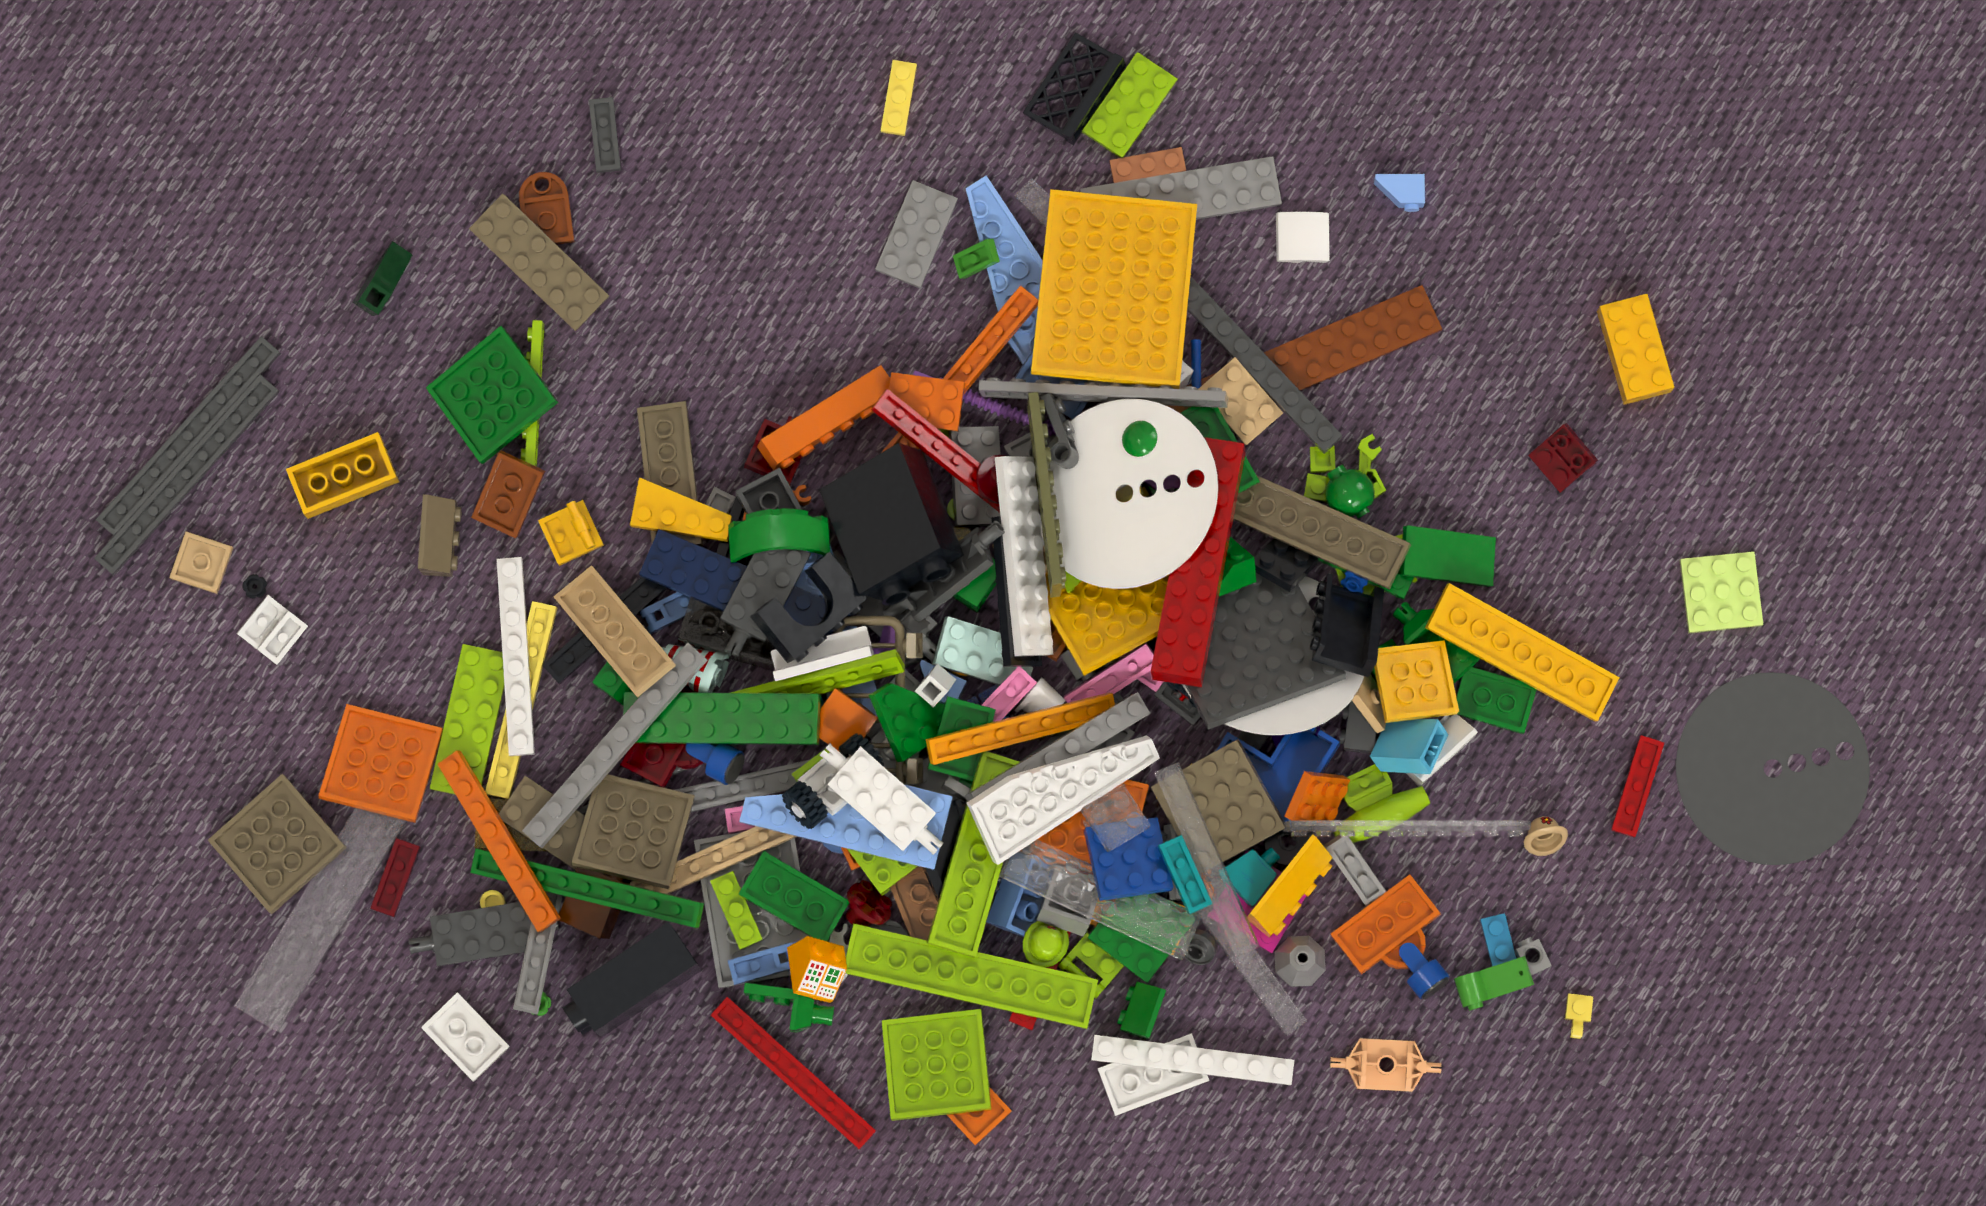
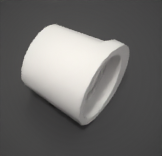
M1041 677L1014 711L1019 712L1022 709L1026 713L1064 704L1066 700Z

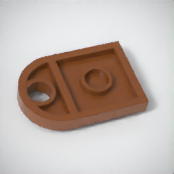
M538 172L529 176L523 182L519 191L520 210L556 245L575 242L569 194L565 183L557 175L549 172ZM538 180H547L549 187L545 191L537 190L535 185Z

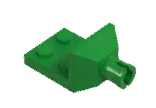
M1404 602L1401 604L1403 610L1398 607L1394 611L1393 616L1404 625L1405 645L1445 640L1453 684L1480 660L1479 657L1425 628L1434 609H1423L1416 612L1408 602Z
M745 983L744 994L749 996L748 999L750 1001L765 1003V998L774 999V1004L789 1006L790 1002H793L789 1028L793 1033L810 1028L812 1024L816 1023L832 1026L834 1006L828 1007L815 1004L812 998L794 994L793 989Z

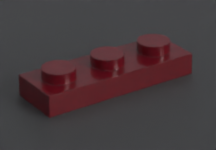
M396 838L370 909L392 917L396 916L420 846Z

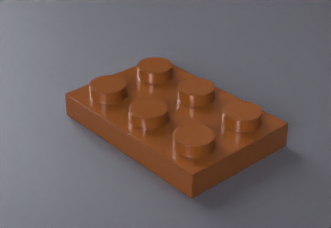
M502 450L499 451L471 518L513 538H517L546 471Z

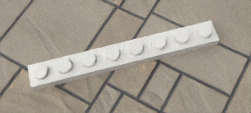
M523 558L497 559L509 756L535 755Z
M1094 1035L1091 1059L1093 1061L1292 1085L1294 1060L1100 1035Z

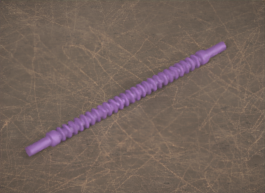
M916 370L913 373L916 376L931 377ZM969 389L963 396L966 404L971 402L972 406L977 404L979 409L984 407V411L989 409L991 414L997 412V416L1002 414L1004 419L1010 417V421L1015 419L1017 424L1022 422L1023 426L1029 425L1028 413L1025 414L1023 409L1018 411L1017 407L1012 409L1010 404L1005 406L1004 402L1000 404L997 399L992 401L991 397L987 399L979 396V392L972 393V389ZM1050 420L1042 422V424L1047 423L1049 436H1056Z

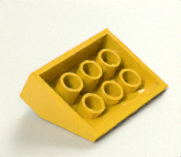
M1312 834L1246 918V920L1269 938L1273 933L1278 936L1286 925L1283 922L1288 914L1293 916L1302 905L1298 902L1304 894L1308 897L1317 886L1314 881L1319 874L1324 877L1333 866L1329 863L1333 857L1316 836Z

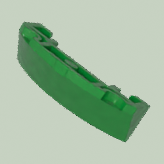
M789 508L761 510L747 514L744 521H733L728 524L731 562H737L755 553L778 549L804 550L820 555L830 552L828 518L822 515L817 517L809 516L808 511Z

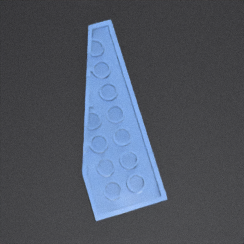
M984 176L967 187L966 193L979 242L985 239H994L1000 262L986 268L997 311L999 312L1020 285L1039 300L1043 260L988 177ZM1038 306L1008 341V344L1022 365L1034 348Z
M905 785L936 812L935 816L928 822L927 829L942 842L953 796ZM783 794L745 797L740 823L935 870L940 848L933 842L930 843L937 849L934 855L917 840L912 841L902 851L848 803L833 816L828 813L827 817L814 828L807 829L806 826L803 827L800 821L797 822L794 815L789 813L790 810L785 807L786 804L782 800Z

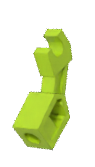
M1371 434L1362 439L1357 448L1359 450L1358 470L1366 475L1372 474L1371 478L1375 480V483H1373L1375 499L1384 494L1386 489L1376 469H1370L1371 462L1382 450L1380 446L1376 449L1369 448L1368 443L1375 440V437Z

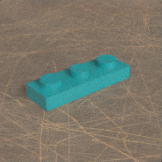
M1182 835L1158 845L1188 915L1213 904Z

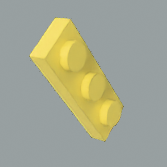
M892 61L881 126L882 133L905 136L917 68L916 63Z

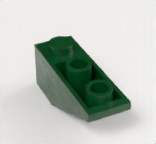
M391 241L352 303L371 316L379 315L413 255Z

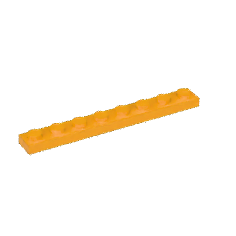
M1108 692L926 739L930 764L935 765L1077 728L1115 705L1113 693Z

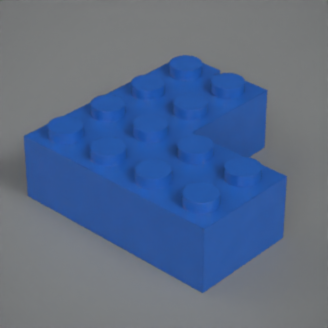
M1316 727L1298 733L1285 734L1270 758L1227 732L1217 750L1239 739L1287 826L1285 829L1288 830L1293 821L1284 816L1304 771L1323 773L1340 746V742L1321 730L1318 733V737L1315 736Z

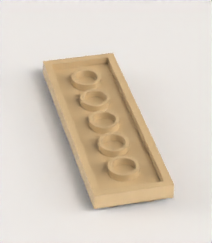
M592 565L554 596L556 601L637 698L676 666Z

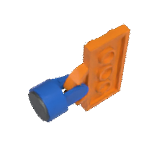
M1410 874L1330 934L1361 975L1380 960L1395 969L1409 968L1413 975L1407 980V983L1419 999L1425 1000L1431 997L1449 981L1450 976L1437 959L1428 962L1423 956L1426 942L1422 929L1439 917L1441 913Z

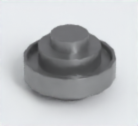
M1193 929L1183 936L1180 950L1184 958L1196 965H1205L1210 963L1215 957L1217 943L1208 932Z

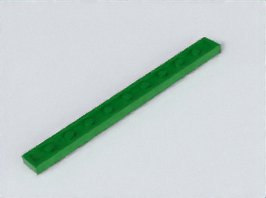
M476 848L470 873L507 882L491 853L487 850ZM526 860L544 891L699 928L704 907L702 902Z

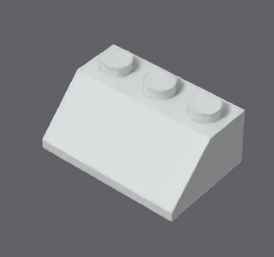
M1457 714L1451 717L1449 715L1444 716L1440 720V723L1449 735L1431 774L1406 773L1418 787L1425 783L1478 733L1475 728Z

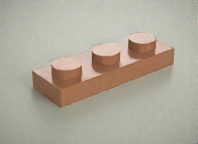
M1182 147L1109 161L1113 183L1186 171Z

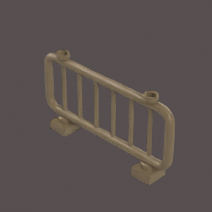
M846 616L843 619L845 624L833 632V634L843 632L847 626H891L895 630V643H871L872 648H895L904 663V667L905 653L906 658H923V633H906L905 638L904 626L900 620L892 616ZM905 672L895 674V685L905 688ZM871 693L845 694L850 698H870L869 694ZM872 743L874 745L873 748H891L889 743ZM908 758L907 763L905 761H896V768H886L890 773H896V778L904 785L906 778L907 784L923 783V758Z

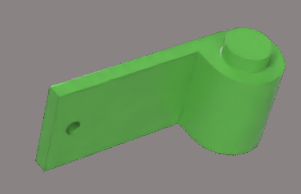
M1525 956L1454 978L1462 1007H1468L1469 1011L1483 1007L1482 1002L1534 985Z

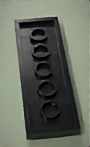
M1001 516L991 517L992 523L993 521H998L1001 524ZM1001 535L993 541L1003 667L1042 666V656L1014 655L1003 536Z

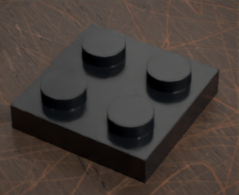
M1275 538L1254 557L1256 573L1288 592L1313 570L1318 563L1317 557Z

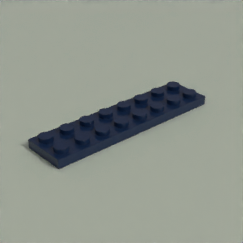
M658 529L639 576L724 611L747 566L738 562H731V559ZM794 586L784 608L799 624L817 626L825 614V600ZM832 629L829 630L825 635H831Z

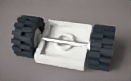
M854 734L838 749L843 756L851 758L861 746L884 766L882 757L878 756L880 754L878 750H875L873 748L874 745L872 743L869 744V741L866 738L864 739L862 735ZM824 758L802 775L798 782L782 795V800L786 804L785 807L790 810L789 813L794 815L797 822L800 821L803 827L806 826L807 829L814 828L827 817L828 813L833 816L847 804L842 797L827 785L837 773L835 772L836 769Z

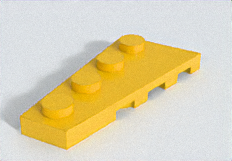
M639 477L630 526L653 531L660 529L667 533L728 542V524L732 522L733 518L729 514Z

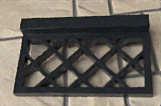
M1075 32L1023 111V114L1065 138V141L1074 146L1082 134V130L1125 68L1124 58L1117 53L1113 54ZM1077 41L1086 45L1087 53L1077 56L1073 55L1072 49ZM1103 55L1108 58L1104 66L1094 68L1092 57ZM1089 58L1091 69L1077 72L1075 61ZM1072 62L1074 73L1060 76L1059 68L1061 65ZM1092 74L1094 81L1091 86L1081 88L1079 77ZM1076 78L1078 89L1064 92L1062 81ZM1059 82L1061 93L1047 97L1046 88L1048 85ZM1079 94L1081 101L1078 106L1068 108L1065 97ZM1062 98L1065 109L1051 112L1049 101ZM1046 102L1047 114L1038 116L1031 112L1036 104ZM1066 114L1067 123L1063 129L1055 126L1052 117Z

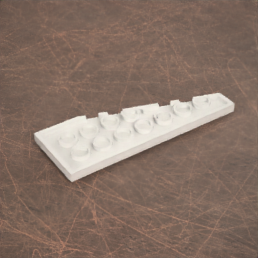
M1146 735L1009 775L967 802V805L992 861L999 865L1160 759L1152 739Z

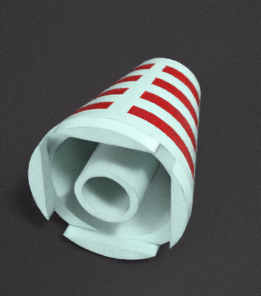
M668 644L666 648L662 647V649L673 660L684 646ZM695 648L707 659V662L686 686L696 693H712L714 687L718 686L720 688L729 665V662L725 661V659H728L729 655L723 652Z

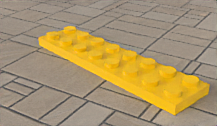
M1450 583L1446 585L1425 627L1595 722L1599 720L1620 678Z

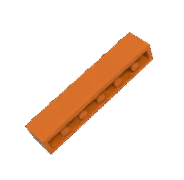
M881 365L762 438L757 448L773 471L780 467L786 469L795 462L794 458L797 456H807L815 449L813 446L820 442L826 444L835 437L834 433L842 430V432H845L855 424L853 421L860 417L866 419L874 413L871 410L883 392L886 389L889 390L890 377Z

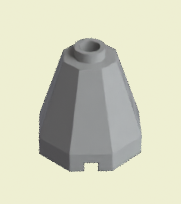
M1289 936L1274 952L1275 973L1290 987L1312 986L1326 971L1325 950L1310 936ZM1304 955L1306 957L1305 963L1299 962L1298 956Z

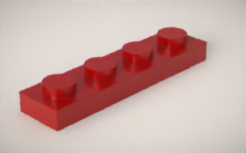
M1640 735L1611 831L1633 838L1636 837L1664 742Z

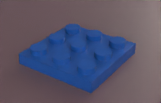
M1158 817L1085 827L1084 835L1099 901L1172 891L1174 888L1172 878L1158 848V845L1163 843Z

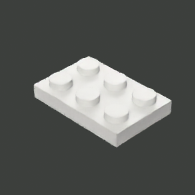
M458 992L421 1027L473 1082L510 1047Z

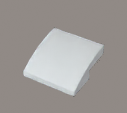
M1276 213L1277 261L1300 263L1302 261L1326 263L1330 261L1329 213Z
M267 595L237 634L277 665L308 625Z

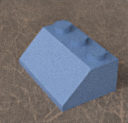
M1018 853L1012 855L986 922L1024 937L1030 925L1037 921L1054 867L1033 857Z

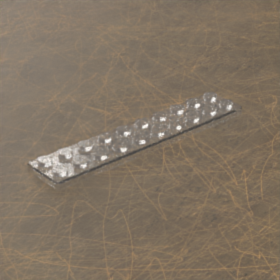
M358 808L354 809L338 836L347 848L312 878L236 1002V1008L279 1032L406 824V820Z

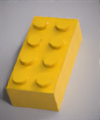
M1648 294L1600 306L1597 314L1623 405L1672 392L1674 384Z
M379 432L286 469L303 514L307 519L399 482Z

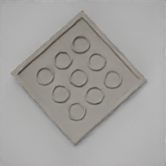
M1239 739L1151 786L1178 836L1182 835L1199 874L1287 827Z
M281 774L208 839L209 843L270 914L277 911L347 848L284 774Z
M607 774L592 791L573 856L572 866L670 889L695 795Z

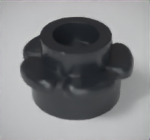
M257 574L248 576L243 582V590L249 598L262 597L266 593L265 587L267 582ZM254 584L257 585L256 589H253Z

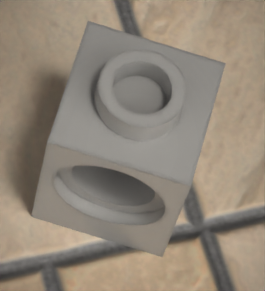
M1530 937L1517 943L1519 948L1514 950L1517 958L1525 956L1526 951L1529 949L1535 950L1538 954L1537 962L1531 963L1527 961L1531 976L1552 966L1539 939L1533 941Z

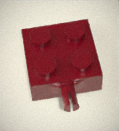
M792 416L788 417L786 424L792 420ZM764 419L744 468L763 476L773 471L757 446L762 438L782 427L781 425ZM802 455L794 458L795 462L786 469L780 467L789 486L803 459Z

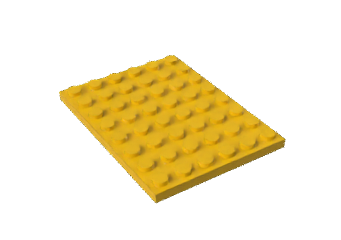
M1050 189L1031 367L1032 375L1132 385L1143 384L1152 387L1167 385L1173 389L1180 388L1197 204Z

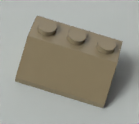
M423 494L418 569L422 575L453 577V571L458 569V556H454L455 546H459L460 532L456 531V522H461L462 508L458 507L456 500Z

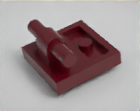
M1567 423L1563 424L1528 455L1560 493L1598 461Z

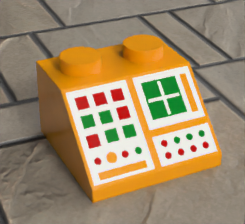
M806 936L787 947L793 993L827 1003L833 1002L847 970L844 946Z

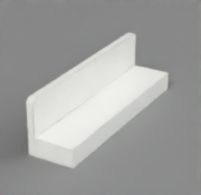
M861 626L826 636L827 639L817 647L814 644L807 649L809 654L799 662L793 660L787 663L776 649L772 650L771 656L775 671H773L775 681L874 655L867 627Z

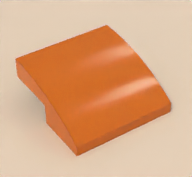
M835 688L820 709L819 738L828 745L831 743L838 750L854 734L862 735L865 738L878 720V716L861 703H856L838 688Z

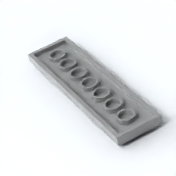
M1273 156L1080 189L1082 193L1197 204L1196 220L1282 205Z

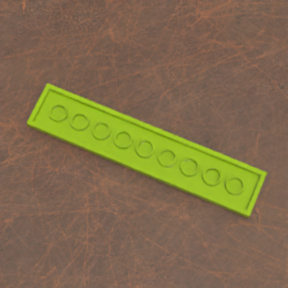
M853 924L846 954L847 970L845 974L1084 1029L1088 1028L1098 979L977 952L976 957L973 958L928 944L927 940Z

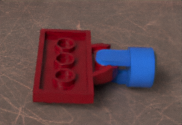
M684 687L679 693L696 692L687 687ZM635 743L628 750L620 765L648 781L665 788L676 767L692 769L706 763V775L724 785H728L739 776L745 757L742 751L728 744H718L714 747L712 744Z

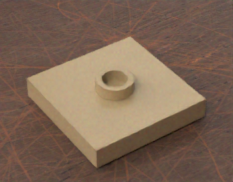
M185 532L169 578L218 594L233 547Z
M1370 674L1369 677L1364 676L1362 684L1352 701L1374 731L1379 733L1385 730L1386 723L1378 685Z

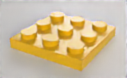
M1445 640L1378 648V658L1374 670L1385 723L1456 715L1459 712Z

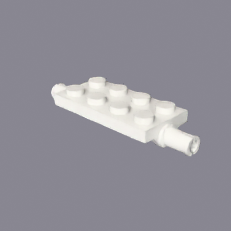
M831 743L826 749L833 756H830L825 750L822 751L820 756L830 763L837 773L827 785L898 848L904 851L912 841L917 840L934 855L937 849L930 842H933L938 848L943 845V842L927 829L928 822L935 816L936 812L861 746L851 758L843 756Z

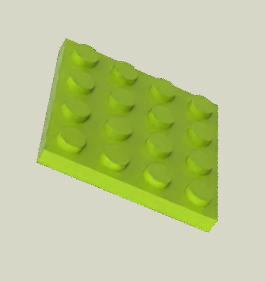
M981 1009L882 1020L889 1106L892 1121L992 1109Z

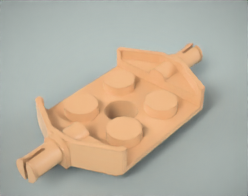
M1359 1038L1349 1057H1331L1330 1062H1340L1330 1063V1068L1347 1069L1357 1089L1413 1092L1423 1073H1441V1069L1431 1068L1441 1067V1063L1424 1061L1415 1041ZM1387 1057L1393 1061L1394 1066L1390 1072L1381 1070L1379 1062L1382 1058Z

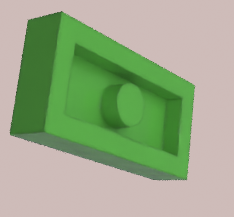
M985 239L953 255L959 279L968 278L1000 262L994 239Z

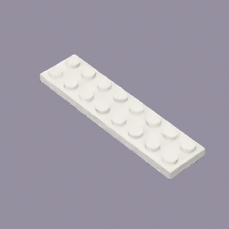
M995 457L1001 525L1004 529L1003 531H1005L1002 536L1014 655H1053L1051 616L1048 605L1046 567L1043 556V540L1041 538V518L1038 507L1034 457Z

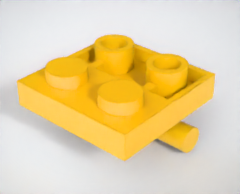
M583 500L577 503L572 501L566 504V508L538 520L559 566L604 546Z

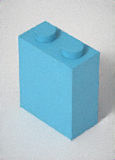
M1415 719L1386 723L1385 730L1380 733L1370 758L1381 772L1431 774L1449 734L1438 719Z

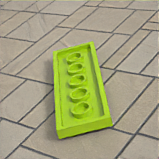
M466 644L462 645L430 790L455 795L437 764L456 750L462 752L480 784H483L505 688L502 652Z

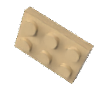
M1236 357L1198 389L1208 390L1210 387H1216L1226 391L1228 407L1219 408L1228 426L1245 446L1283 414L1281 409Z

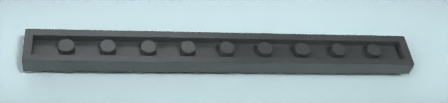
M1190 276L1187 311L1232 358L1236 357L1268 396L1325 454L1342 439V434Z
M261 336L98 516L96 521L115 536L259 375H262L281 353Z
M259 375L94 559L112 575H115L276 397L279 390L263 376Z

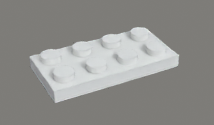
M1192 1033L1165 1043L1197 1048ZM1111 1063L1098 1068L1115 1116L1209 1081L1208 1075L1117 1063Z

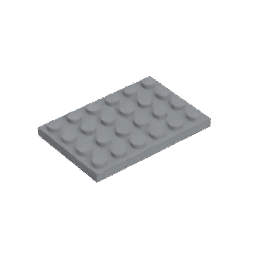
M742 832L694 840L696 853ZM795 838L765 851L801 872ZM763 852L701 879L719 988L736 986L733 983L727 960L784 944L798 942L808 936L746 900L763 941L742 950L739 949L710 881L733 871L742 889ZM786 953L778 955L780 963L788 962ZM787 970L784 972L762 977L745 983H754L759 981L791 976L790 970Z

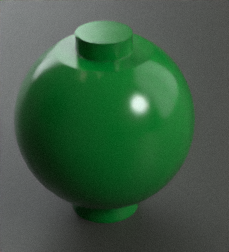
M1147 421L1131 423L1122 435V444L1125 451L1135 457L1149 454L1156 446L1157 431Z
M1342 464L1326 474L1329 482L1325 489V498L1330 508L1350 517L1356 516L1357 519L1370 512L1368 507L1373 504L1375 490L1372 481L1365 473L1356 469L1346 470Z

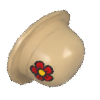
M1542 816L1536 818L1528 827V835L1524 839V847L1529 853L1536 856L1553 854L1565 844L1568 831L1563 826H1559L1551 817Z

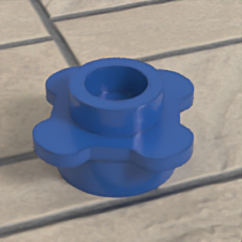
M1346 571V577L1341 580V585L1351 592L1363 593V587L1368 584V580L1350 571Z

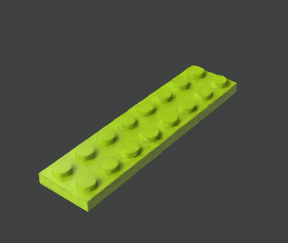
M988 751L982 752L970 792L1016 765L1019 761ZM967 804L927 943L975 958L1003 862L997 865L992 861Z

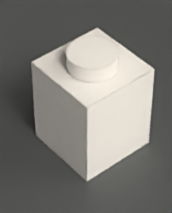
M937 663L921 681L915 692L934 707L950 690L956 679Z

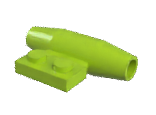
M1374 764L1347 777L1350 779L1344 800L1347 806L1353 809L1355 813L1332 828V832L1337 837L1345 831L1353 843L1363 841L1407 821L1430 804V800L1422 786L1392 794V781L1388 773L1381 772Z

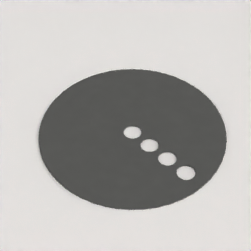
M1786 673L1751 674L1722 685L1707 696L1692 713L1683 729L1678 745L1676 777L1679 793L1688 815L1702 834L1714 845L1737 858L1757 864L1786 865L1798 863L1817 856L1832 847L1849 831L1856 821L1864 805L1869 786L1870 766L1867 746L1863 734L1850 711L1838 698L1822 686L1805 678ZM1848 742L1853 746L1854 755L1851 759L1841 760L1838 758L1836 747L1839 743ZM1817 748H1825L1830 754L1828 764L1824 766L1816 765L1812 761L1813 751ZM1797 753L1804 756L1806 766L1802 771L1794 772L1789 768L1788 758L1792 754ZM1771 759L1779 761L1782 765L1781 774L1775 778L1768 777L1764 772V764Z

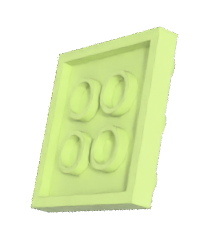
M1755 552L1680 559L1688 633L1763 626Z

